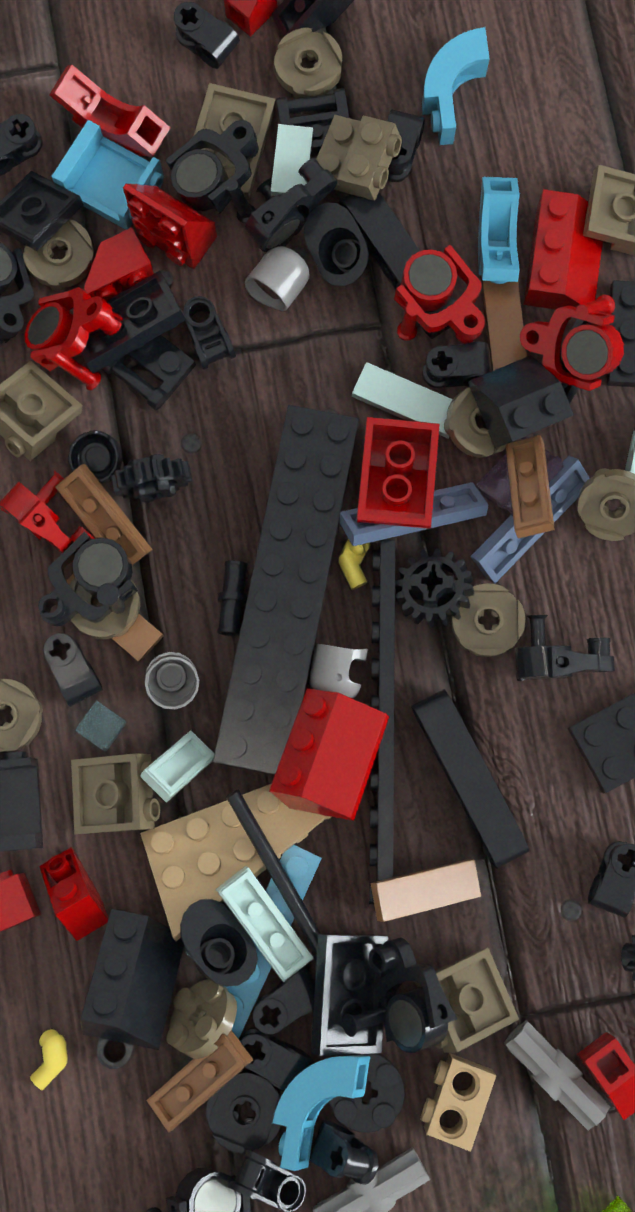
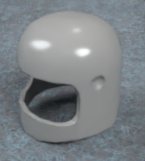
M283 246L274 247L263 256L261 261L245 280V288L258 302L280 311H286L307 284L310 276L309 268L305 260L294 250ZM254 279L269 287L279 296V299H274L265 293Z
M315 644L309 673L310 688L338 692L352 699L355 698L360 691L361 684L350 681V665L353 660L366 661L368 649H348Z
M167 652L158 655L150 662L145 673V687L148 696L156 705L164 709L175 710L185 707L194 699L199 688V677L195 665L188 657L181 653Z

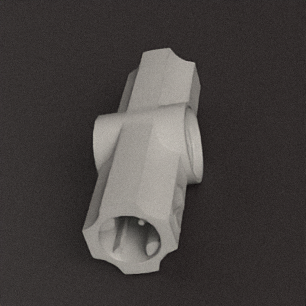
M527 1020L518 1025L509 1034L504 1042L508 1050L533 1073L531 1076L555 1101L559 1100L587 1130L597 1126L606 1117L610 1109L606 1100L581 1077L583 1073L558 1048L555 1050Z
M412 1147L378 1167L374 1179L369 1184L362 1185L351 1179L347 1183V1187L314 1206L313 1212H388L394 1207L396 1200L425 1184L430 1178Z

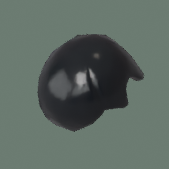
M91 430L79 435L70 445L68 462L72 472L85 463L98 481L103 484L112 481L111 475H115L114 472L121 469L123 461L121 447L109 434L98 430Z

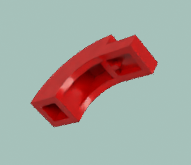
M72 64L66 66L49 94L74 115L71 120L83 128L86 122L90 120L100 126L104 137L138 156H154L171 128L145 105H129L110 96Z

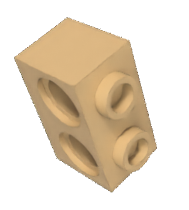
M449 1053L446 1062L440 1060L433 1083L438 1084L434 1099L427 1098L420 1118L421 1121L425 1122L424 1129L426 1134L471 1152L497 1076L494 1071ZM460 1072H468L472 1075V1084L466 1090H457L452 1085L454 1077ZM447 1110H455L460 1113L459 1122L451 1128H446L439 1122L442 1113Z

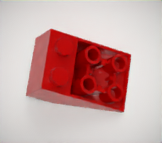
M126 183L123 190L132 216V222L136 229L137 238L150 248L157 246L165 251L166 256L179 266L186 264L195 269L217 238L215 222L157 186Z

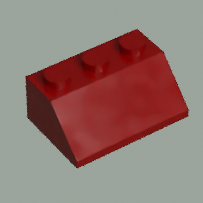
M543 189L536 210L523 305L557 310L563 306L578 307L579 305L595 301L603 241L583 236L588 201L580 195Z
M307 688L269 792L290 809L354 821L389 716L341 693Z

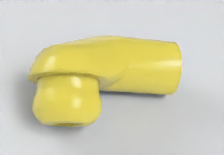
M348 539L340 553L338 562L351 590H354L367 583L360 564L370 548V543L352 546Z
M54 1029L42 1033L39 1043L42 1046L44 1062L30 1076L31 1081L40 1090H44L65 1068L68 1061L65 1038Z

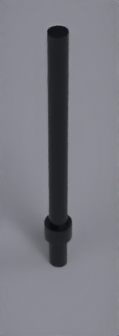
M235 790L228 794L226 799L313 949L311 955L316 962L318 934L321 933L240 790Z

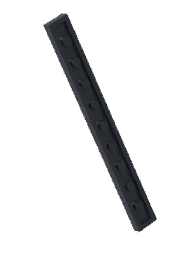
M393 539L380 540L379 550H373L372 572H379V586H372V607H379V622H372L371 640L372 643L378 644V658L371 659V680H378V694H371V707L389 716L377 752V768H372L370 772V791H377V806H370V828L377 829V844H370L369 866H376V881L393 877L395 540ZM369 882V905H374L371 889L372 882Z

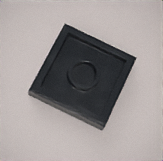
M30 171L0 201V231L38 251L84 204L79 195Z

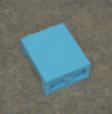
M90 120L86 122L51 176L54 183L79 195L84 207L126 230L131 227L133 222L123 190L124 185L127 183L151 185L161 188L164 181L159 159L153 157L149 162L103 136L100 126Z

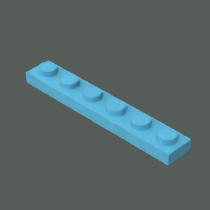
M293 845L282 854L280 862L300 898L303 900L322 858ZM271 878L266 893L291 926L294 916ZM256 945L258 960L256 969L251 977L238 986L227 987L228 991L234 995L237 1001L236 1018L231 1030L238 1039L272 968Z

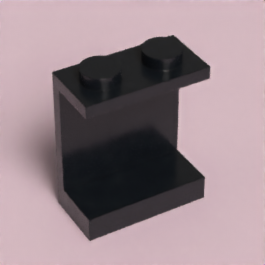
M25 751L4 753V760H0V852L43 848L38 759L27 758Z

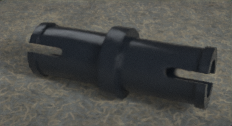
M229 560L224 563L223 590L218 594V602L221 603L217 633L224 636H240L242 607L247 603V595L244 594L248 564L242 561Z

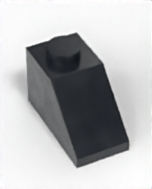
M283 0L271 15L283 37L291 31L300 28H312V32H315L334 23L354 0Z

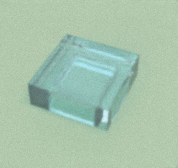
M96 700L75 731L104 752H107L128 722Z

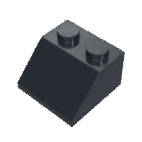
M531 355L468 381L495 448L574 415L561 382Z

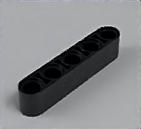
M379 192L375 201L348 194L339 200V204L347 208L354 217L368 244L369 253L396 290L401 285L406 262L420 250ZM451 297L447 304L438 310L424 312L427 314L438 313L452 305L455 299ZM448 325L447 327H445L444 329H442V330H440V331L430 332V333H429V332L425 331V329L422 327V329L424 330V332H425L431 339H434L435 337H437V336L440 335L441 333H443V332H445L446 330H448L449 328H451V327Z
M443 689L412 705V711L494 867L497 869L528 853L530 850L519 826L446 690Z

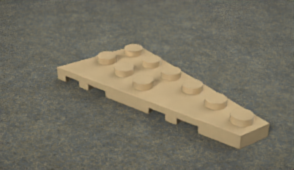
M271 784L242 794L279 859L281 854L295 843H300L308 836L311 830L325 819H330L331 817L288 808L269 792ZM228 800L155 827V829L140 833L175 941L181 938L180 924L183 913L191 904L201 899H213L223 902L224 900L216 891V888L245 866L251 870L255 877L266 870L265 865Z

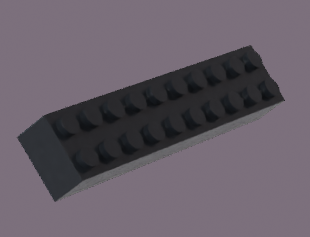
M288 405L213 760L216 764L275 776L306 692L339 528L340 512H342L358 434L359 418L294 405Z

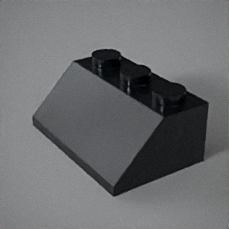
M111 909L80 1019L83 1035L159 1050L185 946L181 938L177 941L173 939L170 928L149 916Z

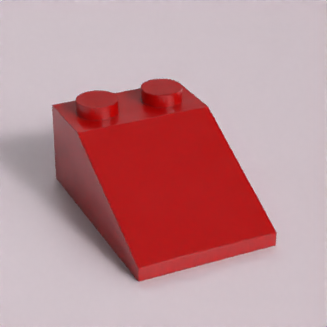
M367 417L357 522L431 529L440 424Z

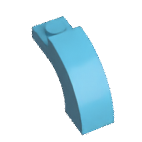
M485 27L469 30L451 39L438 51L428 68L422 98V115L431 114L432 132H438L439 145L453 144L456 131L452 97L454 91L468 80L486 77L489 51Z
M482 177L478 232L479 275H482V281H490L495 284L518 282L520 268L517 253V215L520 193L517 178Z
M348 1055L327 1058L310 1065L290 1082L278 1102L272 1122L287 1126L279 1142V1155L282 1156L280 1168L297 1171L308 1167L314 1127L320 1111L330 1100L337 1096L348 1098L364 1096L370 1056Z

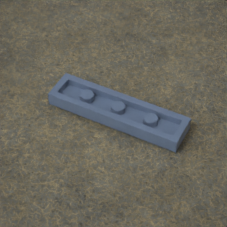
M570 455L548 476L554 522L579 498L581 488L590 479L579 459ZM512 513L470 557L485 578L495 584L544 533L518 539L514 529Z
M473 482L434 491L431 528L487 515L488 503ZM358 508L340 512L339 523L352 546L427 529L357 522Z

